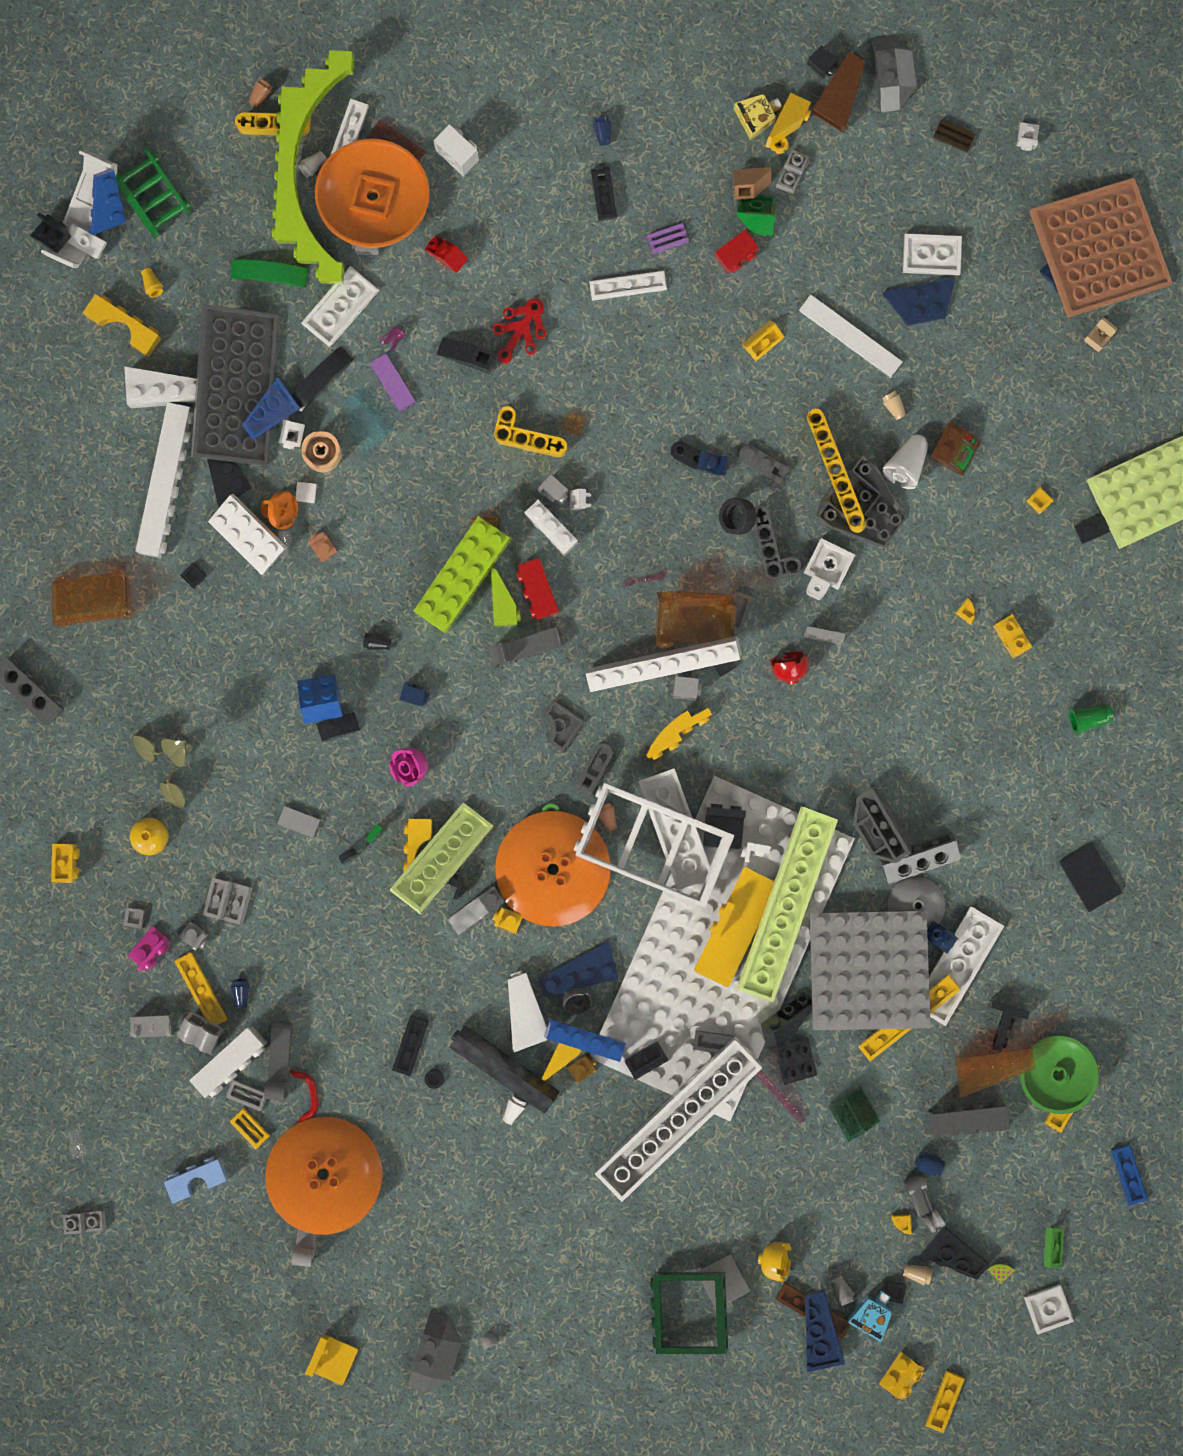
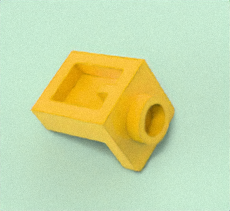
M501 907L500 910H496L492 920L495 921V926L516 934L523 916Z

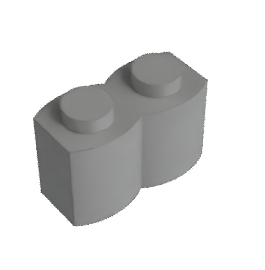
M189 1012L184 1018L177 1036L184 1043L195 1045L201 1052L211 1054L217 1047L224 1030L219 1025L206 1021L202 1016Z

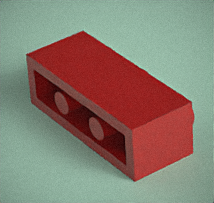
M537 558L518 565L519 571H516L519 582H524L525 589H522L525 599H530L532 604L529 607L532 618L536 617L537 621L559 614L540 559Z

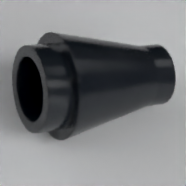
M371 631L370 633L365 632L363 648H367V650H390L391 639Z

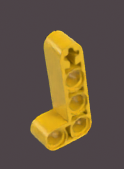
M240 113L235 118V124L242 134L276 135L277 131H280L276 113ZM311 117L306 125V128L302 136H305L310 132ZM262 121L268 122L266 127H259Z
M509 406L500 409L494 431L495 439L499 444L554 457H563L567 453V443L564 439L516 428L515 410ZM506 412H510L513 415L509 421L502 418ZM500 431H507L508 437L500 439L498 434ZM525 435L527 440L525 443H518L517 437ZM538 439H542L546 444L544 447L539 448L535 445V442ZM549 441H551L552 446H558V443L562 444L564 449H560L557 452L555 447L550 446V450H548Z

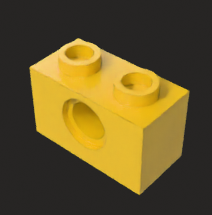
M1013 614L993 626L1012 659L1032 648Z

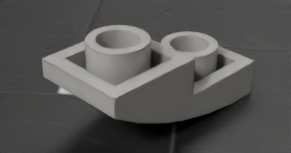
M792 149L776 187L793 194L809 156Z
M105 1210L63 1215L64 1234L106 1230Z

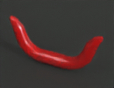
M290 1070L289 1072L292 1076L305 1080L309 1086L311 1108L299 1118L298 1123L313 1117L318 1110L317 1087L313 1078L307 1073Z

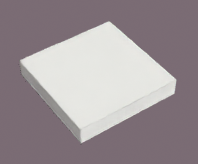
M1061 1284L1023 1296L1037 1335L1074 1322Z

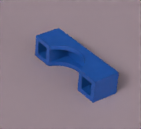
M551 1018L544 1037L548 1040L618 1062L621 1061L626 1045L624 1041L586 1031Z

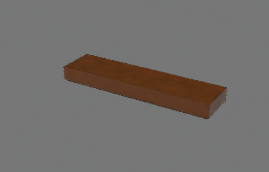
M784 1282L775 1299L806 1317L805 1293ZM831 1310L837 1335L840 1339H843L851 1324L848 1323V1319Z

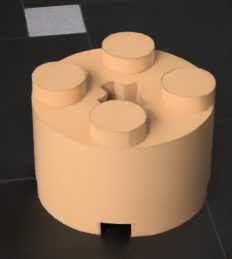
M313 432L302 443L303 459L314 471L321 473L329 472L336 468L341 461V446L337 439L328 432ZM319 449L324 450V451H325V454H324V455L320 454V453L318 452V450H319Z

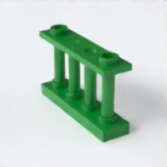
M146 148L144 151L148 158L124 174H118L117 172L116 181L119 189L151 236L156 239L160 236L157 231L160 229L159 226L183 210L190 216L191 212L189 209L191 205L186 198L181 199L157 164L160 160L154 151L150 153ZM153 164L159 173L137 188L129 190L126 185L128 180ZM164 179L169 189L145 205H139L136 200L139 198V195ZM172 195L177 198L180 204L156 220L152 219L150 221L147 214L150 213L151 209Z

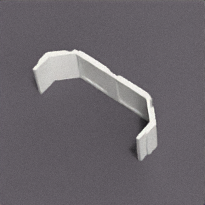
M87 150L79 152V154L84 156V166L63 224L68 227L67 232H69L72 224L89 232V226L92 223L90 214L91 209H93V175L111 168L114 170L116 177L118 164ZM66 243L58 254L49 248L48 250L41 251L44 255L73 268H78L87 254L69 243Z

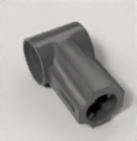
M922 1173L904 1179V1185H906L907 1193L912 1199L916 1214L919 1216L933 1211Z

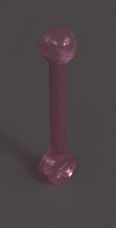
M658 573L655 576L632 581L627 579L625 580V586L630 587L632 584L655 579L662 580L664 575Z

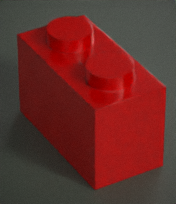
M744 230L715 251L714 257L727 274L731 271L735 273L742 268L741 264L746 260L750 262L758 256L759 247L749 233Z

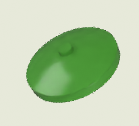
M1052 1036L1038 1041L1028 1050L1021 1064L1020 1080L1026 1096L1035 1106L1053 1114H1069L1086 1106L1095 1095L1099 1084V1068L1095 1057L1084 1044L1070 1037Z

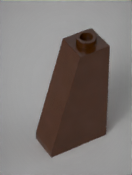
M851 52L847 54L812 109L813 115L842 133L846 130L865 65L862 56Z

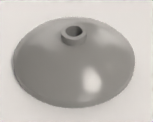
M909 877L897 883L891 890L887 908L888 912L927 911L928 929L933 921L938 924L941 922L945 912V899L940 888L931 880L923 877ZM916 902L921 903L920 909L915 908L914 905Z

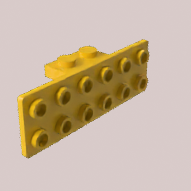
M746 867L743 868L726 905L722 903L718 911L720 915L718 921H714L709 931L712 933L694 968L696 973L725 987H729L760 924L775 881Z

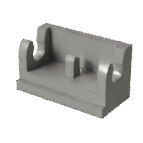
M172 1015L130 1017L131 1036L133 1038L172 1036Z

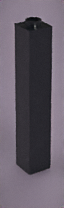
M464 1026L461 1031L456 1030L451 1037L453 1043L449 1048L545 1114L560 1093L559 1090L467 1026Z

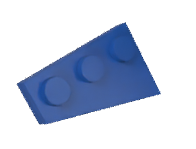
M110 168L94 174L92 188L93 209H91L90 214L92 223L89 226V233L92 235L126 222L114 170Z
M277 377L242 425L254 440L297 412L300 407Z

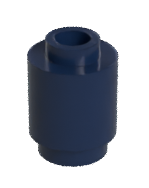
M923 1152L921 1155H917L915 1165L919 1171L933 1176H941L945 1161L941 1160L938 1156Z

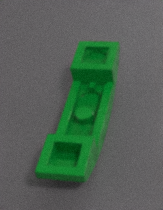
M233 260L230 279L272 282L306 288L308 269L268 261Z

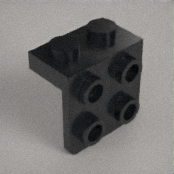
M711 804V807H706L705 824L734 835L729 849H740L742 847L743 826L746 811L742 810V806L730 805V809H724L721 804ZM704 830L703 844L709 847H719L722 837Z

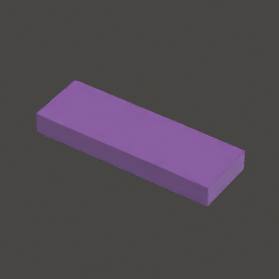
M386 353L370 362V365L399 412L416 402Z

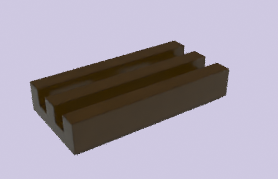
M941 119L933 138L968 153L976 134ZM942 126H944V127H946V128H948V129H950V130H953V131H955V132H957V133H959V134H962V135H964V136H966V137H969L970 139L964 138V137H962V136H960V135H957V134H955V133H953V132H951V131H948V130L942 128ZM939 132L966 143L967 146L939 135Z

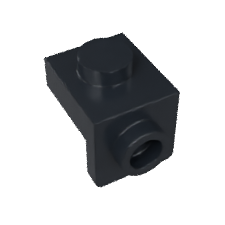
M454 874L447 882V884L457 887L453 899L456 900L459 896H463L466 886H463L465 881L458 879L457 874Z

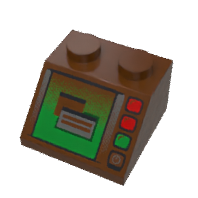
M948 422L929 459L963 476L980 442L965 429Z

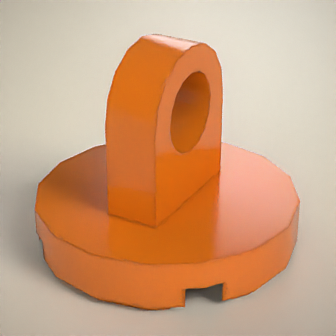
M278 491L271 499L261 503V513L265 518L269 519L275 528L288 529L293 525L294 522L292 521L298 514V504L296 498L289 491Z

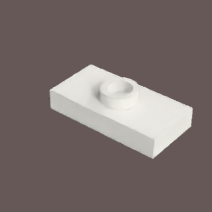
M72 224L68 232L72 237L67 243L99 259L107 242Z

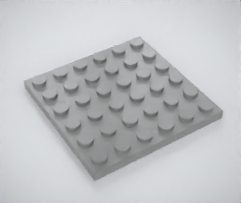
M927 911L810 913L813 1030L931 1028Z

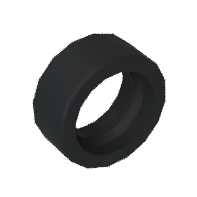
M731 498L723 503L719 512V522L723 530L730 534L742 535L748 533L753 528L756 520V511L749 500ZM737 505L743 511V520L738 528L732 522V512Z

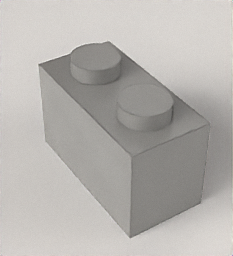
M676 676L673 698L695 701L697 696L700 697L702 684H699V679Z

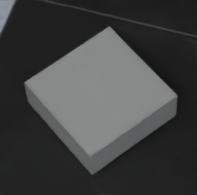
M127 906L123 926L143 929L146 910Z

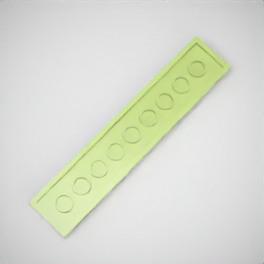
M801 806L737 990L774 1002L833 836L837 819Z

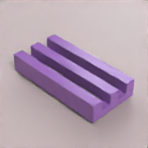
M683 223L647 235L653 254L689 242ZM681 230V232L652 241L653 238ZM681 236L684 238L657 248L654 246Z

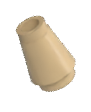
M895 390L882 397L884 406L896 420L906 415L900 395Z
M906 1264L903 1276L922 1285H929L933 1269H929V1266Z

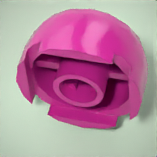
M405 747L391 755L392 761L389 762V768L397 782L401 781L404 784L403 786H413L424 779L428 771V762L424 753L419 749Z

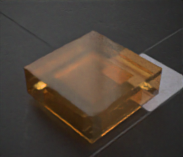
M568 413L562 431L580 437L586 419Z

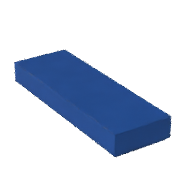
M1126 1144L1111 1149L1128 1205L1131 1206L1147 1201V1195L1131 1145Z

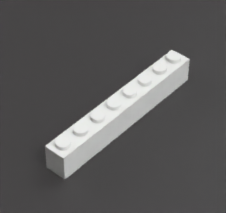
M167 402L136 546V552L139 554L161 558L162 554L166 552L167 543H165V537L169 535L171 524H168L169 518L173 517L175 506L172 504L179 492V487H176L177 481L181 480L183 469L180 468L181 462L185 461L187 451L184 450L185 443L189 442L191 435L190 431H188L189 424H193L194 413H192V409L188 406Z
M734 636L588 668L586 677L590 692L740 660L742 653L738 637Z

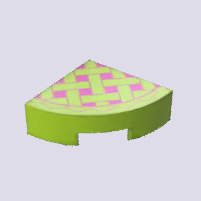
M994 1264L987 1268L1000 1284L1015 1271L1005 1264Z

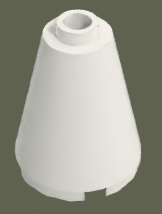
M913 435L884 465L883 474L894 484L895 480L902 483V488L915 489L919 482L929 446L927 439L922 435Z

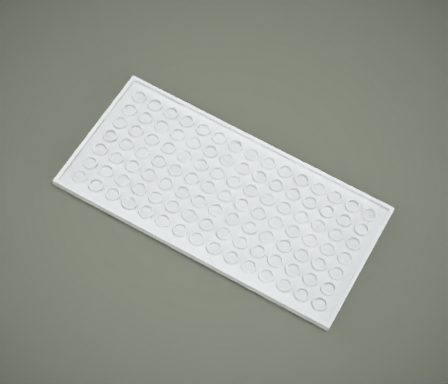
M716 776L712 779L695 820L705 823L706 807H711V804H721L724 809H730V805L742 806V810L746 811L742 847L746 846L747 842L771 846L770 854L765 853V857L753 855L754 851H750L749 862H745L744 857H741L742 847L740 849H729L706 908L665 891L662 892L600 1031V1035L609 1036L626 1043L621 1061L618 1062L593 1053L590 1054L595 1061L633 1077L624 1060L658 1041L669 1061L637 1080L670 1095H674L717 1054L693 1050L695 1030L734 1035L758 1059L765 1044L761 1023L780 1010L810 942V913L823 912L855 839L834 830L774 1002L737 990L756 932L729 987H725L694 971L712 933L709 931L714 921H718L720 917L718 911L722 903L726 905L744 867L775 881L799 813ZM696 827L711 867L718 847L705 846L703 844L704 830ZM670 874L665 886L677 890L672 874ZM704 881L678 891L698 898ZM746 1084L715 1115L731 1121Z

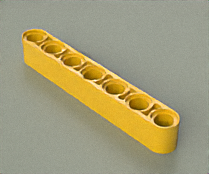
M812 409L807 415V420L849 528L856 533L862 532L866 528V521L824 413L820 409ZM815 417H821L818 423L812 422ZM822 434L828 435L824 440L819 439ZM828 451H834L832 456H825ZM834 468H841V471L839 473H832V470ZM841 485H848L846 490H838ZM852 501L855 503L851 508L845 507L847 502ZM857 518L861 519L860 524H858V525H853V524H852V521H853L854 519H857Z

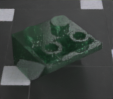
M862 1087L827 1105L848 1142L866 1133L880 1122Z

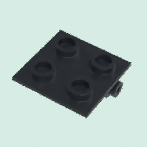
M809 1038L784 1044L778 1049L775 1048L784 1085L817 1076Z

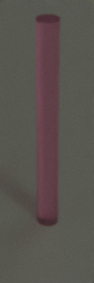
M760 1070L756 1077L799 1123H802L805 1120L804 1116Z

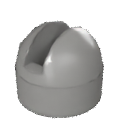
M485 1334L481 1339L484 1350L498 1343L493 1334Z

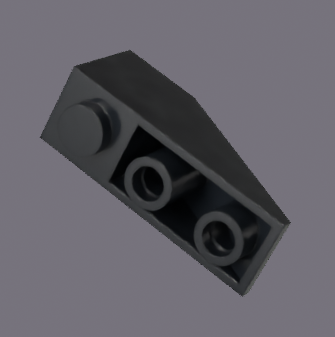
M446 337L442 338L436 354L487 374L491 373L496 360V352Z
M804 992L761 1023L764 1040L776 1049L789 1041L811 1012L812 997Z

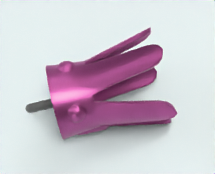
M394 326L390 332L378 338L380 340L387 336L380 343L385 345L395 339L390 353L394 351L398 342L405 337V334L402 332L404 326L401 329Z

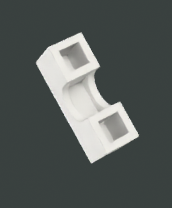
M539 500L524 512L525 517L551 541L564 557L578 544V540Z

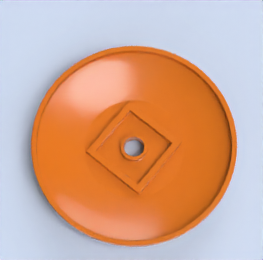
M381 139L358 140L336 150L322 165L315 184L316 205L325 225L340 239L360 247H385L405 239L420 225L429 204V183L422 165L405 148ZM370 193H375L378 195V198L372 201L367 196Z
M545 811L524 818L506 834L496 857V880L500 893L506 903L514 912L522 915L524 919L544 926L571 924L587 916L604 897L609 884L611 870L576 856V851H574L577 840L581 841L584 835L581 833V830L586 822L585 820L567 812ZM593 829L584 853L610 863L607 847L599 833ZM550 864H556L559 867V871L554 875L547 871Z
M316 1117L302 1121L291 1127L278 1139L269 1155L265 1173L267 1193L277 1213L293 1227L307 1233L319 1235L342 1232L359 1223L370 1212L379 1196L382 1185V1165L379 1153L368 1135L359 1127L346 1120L335 1117ZM321 1169H326L329 1172V1176L325 1180L318 1178V1172Z

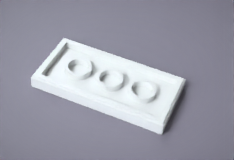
M350 266L344 273V284H334L301 324L331 348L378 294L379 289Z

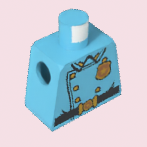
M882 1290L876 1299L866 1295L849 1315L848 1323L881 1342L892 1315L891 1308L886 1306L891 1296Z

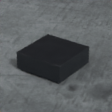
M194 562L180 575L193 589L207 577Z
M887 1280L885 1292L891 1296L888 1301L903 1304L906 1284Z

